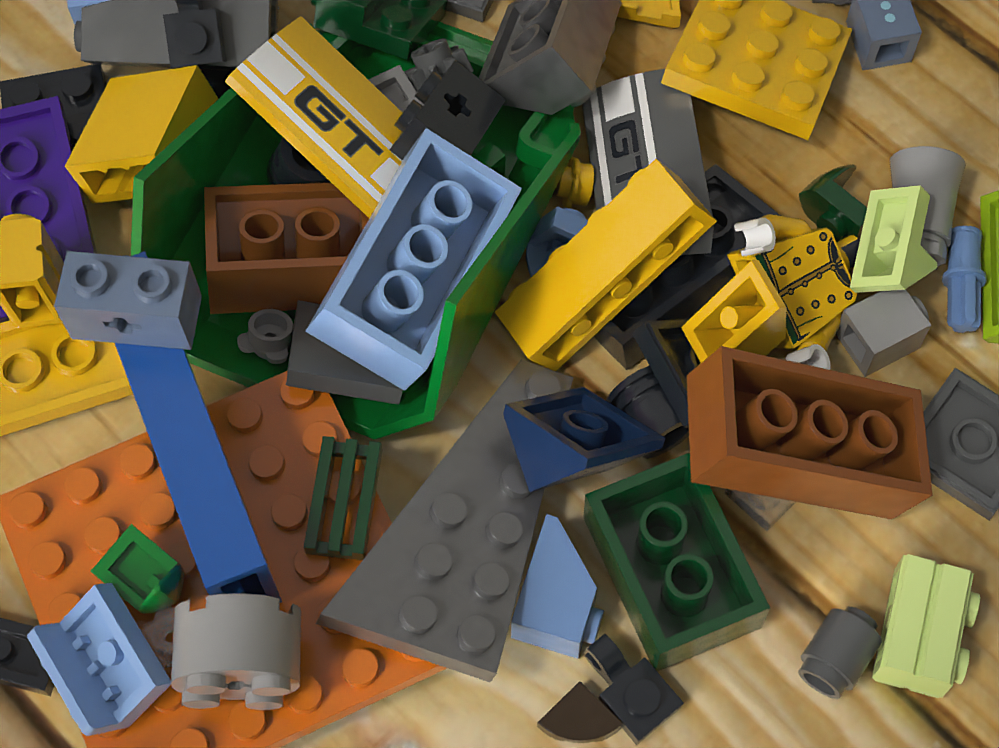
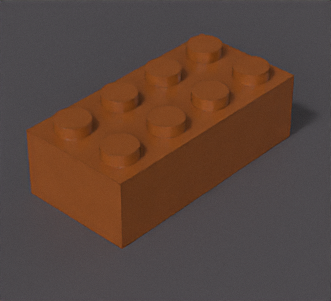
M724 346L718 348L686 375L691 482L891 520L933 496L920 389Z

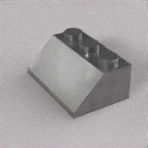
M514 1L507 7L479 79L506 99L503 104L505 106L553 115L570 104L572 107L583 104L592 96L596 89L595 82L600 67L606 59L605 52L610 37L616 28L614 24L621 1Z

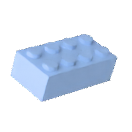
M426 128L404 157L305 332L405 391L427 370L435 355L446 299L507 218L522 188Z

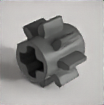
M438 39L412 52L411 58L416 67L406 70L405 74L417 92L433 71L442 77L455 60L470 72H473V68L464 48L459 49L458 45L450 48L446 39Z

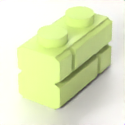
M910 554L902 556L894 569L880 636L882 644L877 650L872 679L899 688H909L910 691L935 698H942L952 688L953 683L962 684L970 658V650L960 647L964 627H973L980 605V594L971 592L974 576L971 570L948 564L940 565L936 561Z

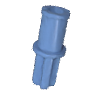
M966 225L952 228L951 244L948 247V270L942 275V283L948 288L947 323L957 333L976 331L981 325V287L987 282L986 273L981 270L982 231L976 227Z

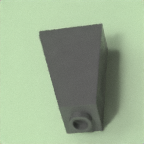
M109 0L82 7L81 21H76L74 27V45L76 51L81 52V61L94 65L171 68L163 15L179 13L175 0ZM202 0L203 9L217 8L220 10L227 62L198 67L200 69L235 70L253 52L277 33L278 0Z

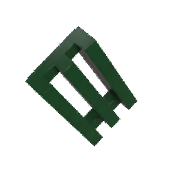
M323 436L304 541L306 554L363 560L366 557L383 451L381 442L369 441V445H362L355 439H346V443L336 442L335 437ZM335 457H341L343 460L329 542H322L321 536ZM356 459L366 460L353 545L342 544Z

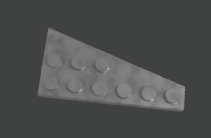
M521 359L322 611L316 624L491 683L498 671L545 489L529 492L503 416L505 404L570 390L573 377Z

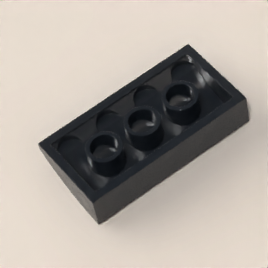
M716 164L705 171L712 216L717 221L714 224L711 253L680 255L594 335L595 339L626 370L645 357L632 335L643 322L690 319L736 275L727 254L746 247V237L743 231H735L734 225L736 223L758 219L767 214L781 216Z

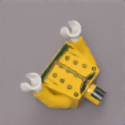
M771 214L758 219L736 223L734 225L735 231H743L746 237V247L727 254L735 274L737 275L751 260H759L787 307L786 338L775 348L794 349L798 347L797 351L786 356V360L830 370V360L827 354L828 347L841 325L840 319L843 311L855 302L857 298V293L850 289L852 278L849 272L854 270L860 240L856 236L850 235L836 242L833 233L827 227L811 229L804 219Z

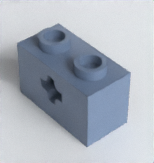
M67 251L54 308L71 339L191 350L202 294L190 262Z

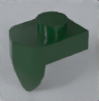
M854 164L829 170L814 179L799 193V200L806 216L816 224L817 228L827 227L833 233L836 242L850 235L856 236L859 240L861 238L867 207L842 188L855 171L857 166Z

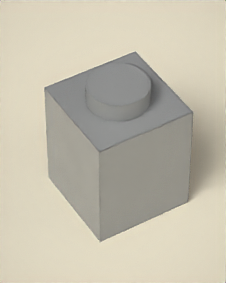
M906 289L880 291L843 311L840 319L841 325L836 332V336L864 377L920 349L931 324L924 304L916 296H910Z

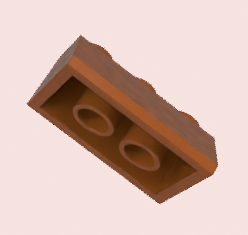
M332 183L204 187L206 273L210 314L258 312L264 309H276L279 311L296 310L298 300L321 304L369 218Z

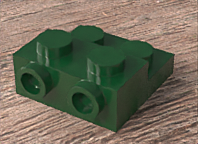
M311 0V4L316 6L313 27L408 60L412 52L421 45L445 17L448 0Z

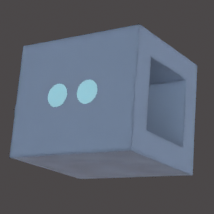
M852 0L846 23L849 28L853 29L851 38L862 70L912 62L922 32L911 1Z

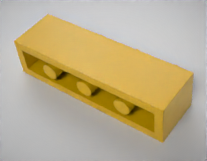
M655 159L646 168L636 172L630 178L627 186L608 205L595 211L588 219L587 225L567 244L554 250L549 256L547 263L527 282L514 288L508 300L495 313L529 360L550 370L557 371L717 221L682 179L659 160Z

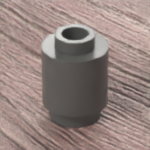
M848 606L845 610L831 609L801 655L803 665L798 671L799 676L810 687L833 699H839L845 690H852L882 644V639L876 631L878 625L875 620L867 613L855 607Z

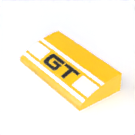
M300 16L253 52L229 74L225 82L370 219L403 161L389 150L402 132L394 124L403 112Z

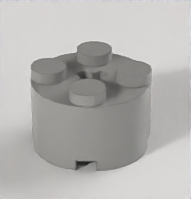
M217 594L206 596V608L190 612V600L179 603L174 609L171 687L182 693V706L198 709L214 708L220 705V699L245 700V707L255 710H271L283 707V695L292 693L300 687V607L292 604L288 613L279 611V598L255 594Z

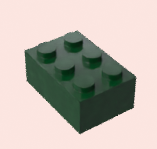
M690 452L585 494L583 515L585 523L646 655L657 672L762 628L770 606L711 487L691 482Z

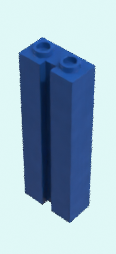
M144 251V252H141V253H139V254L130 256V257L148 258L145 251ZM115 343L209 596L217 594H255L279 598L281 603L282 599L185 349Z

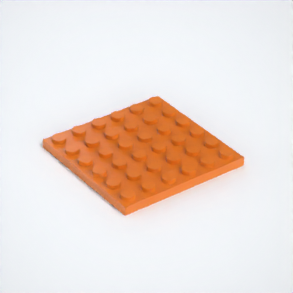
M287 371L207 405L282 599L279 611L288 613L292 604L299 606L301 609L300 687L292 693L283 695V707L271 710H255L246 708L245 700L220 699V705L214 708L198 709L185 707L181 704L182 693L174 690L170 685L130 727L86 736L82 733L87 748H280L447 669L446 667L316 624L322 611L363 561L306 554L304 550L323 436L335 437L336 442L346 443V439H351L330 393L287 386ZM148 432L0 495V522L40 625L59 623L94 585L105 584L91 570L131 524L182 565L185 575L182 593L179 601L171 607L152 614H143L121 597L171 680L174 609L179 603L190 600L189 612L206 608V596H209L205 589ZM335 457L321 536L322 542H329L343 460L341 457ZM356 459L342 544L353 545L365 466L360 459ZM377 491L366 556L392 524Z

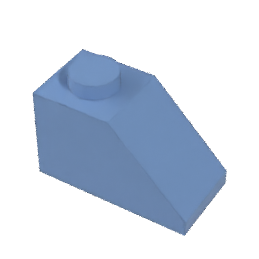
M546 514L511 620V638L578 659L583 642L593 644L596 641L604 610L595 608L597 587L558 517Z

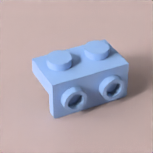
M112 583L94 585L59 623L37 625L27 635L42 666L49 674L68 707L70 715L77 723L81 732L86 736L130 727L171 685L169 676Z

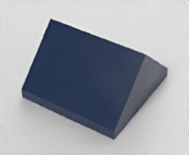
M585 387L505 404L503 412L529 492L608 471L662 449L665 441L663 436Z

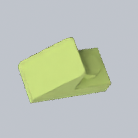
M921 185L871 190L850 289L855 293L905 290L937 268V262L920 245L930 195Z

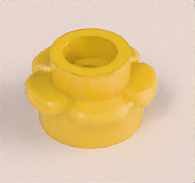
M572 157L554 191V196L563 198L562 204L564 208L570 209L572 204L581 206L588 204L594 183L593 165L580 163L579 158Z

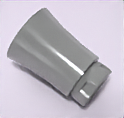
M930 146L910 147L896 152L890 158L892 188L921 185L930 195L920 245L937 262L938 265L935 269L937 270L938 266L946 263L947 248L951 244L957 195L966 163L960 155L947 149Z

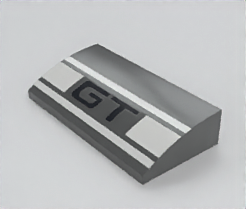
M665 69L631 75L597 87L592 96L582 104L589 161L594 167L593 192L596 211L608 205L627 186L630 178L636 172L646 168L657 159L682 179L712 215L691 95L661 84ZM714 225L681 255L711 253Z

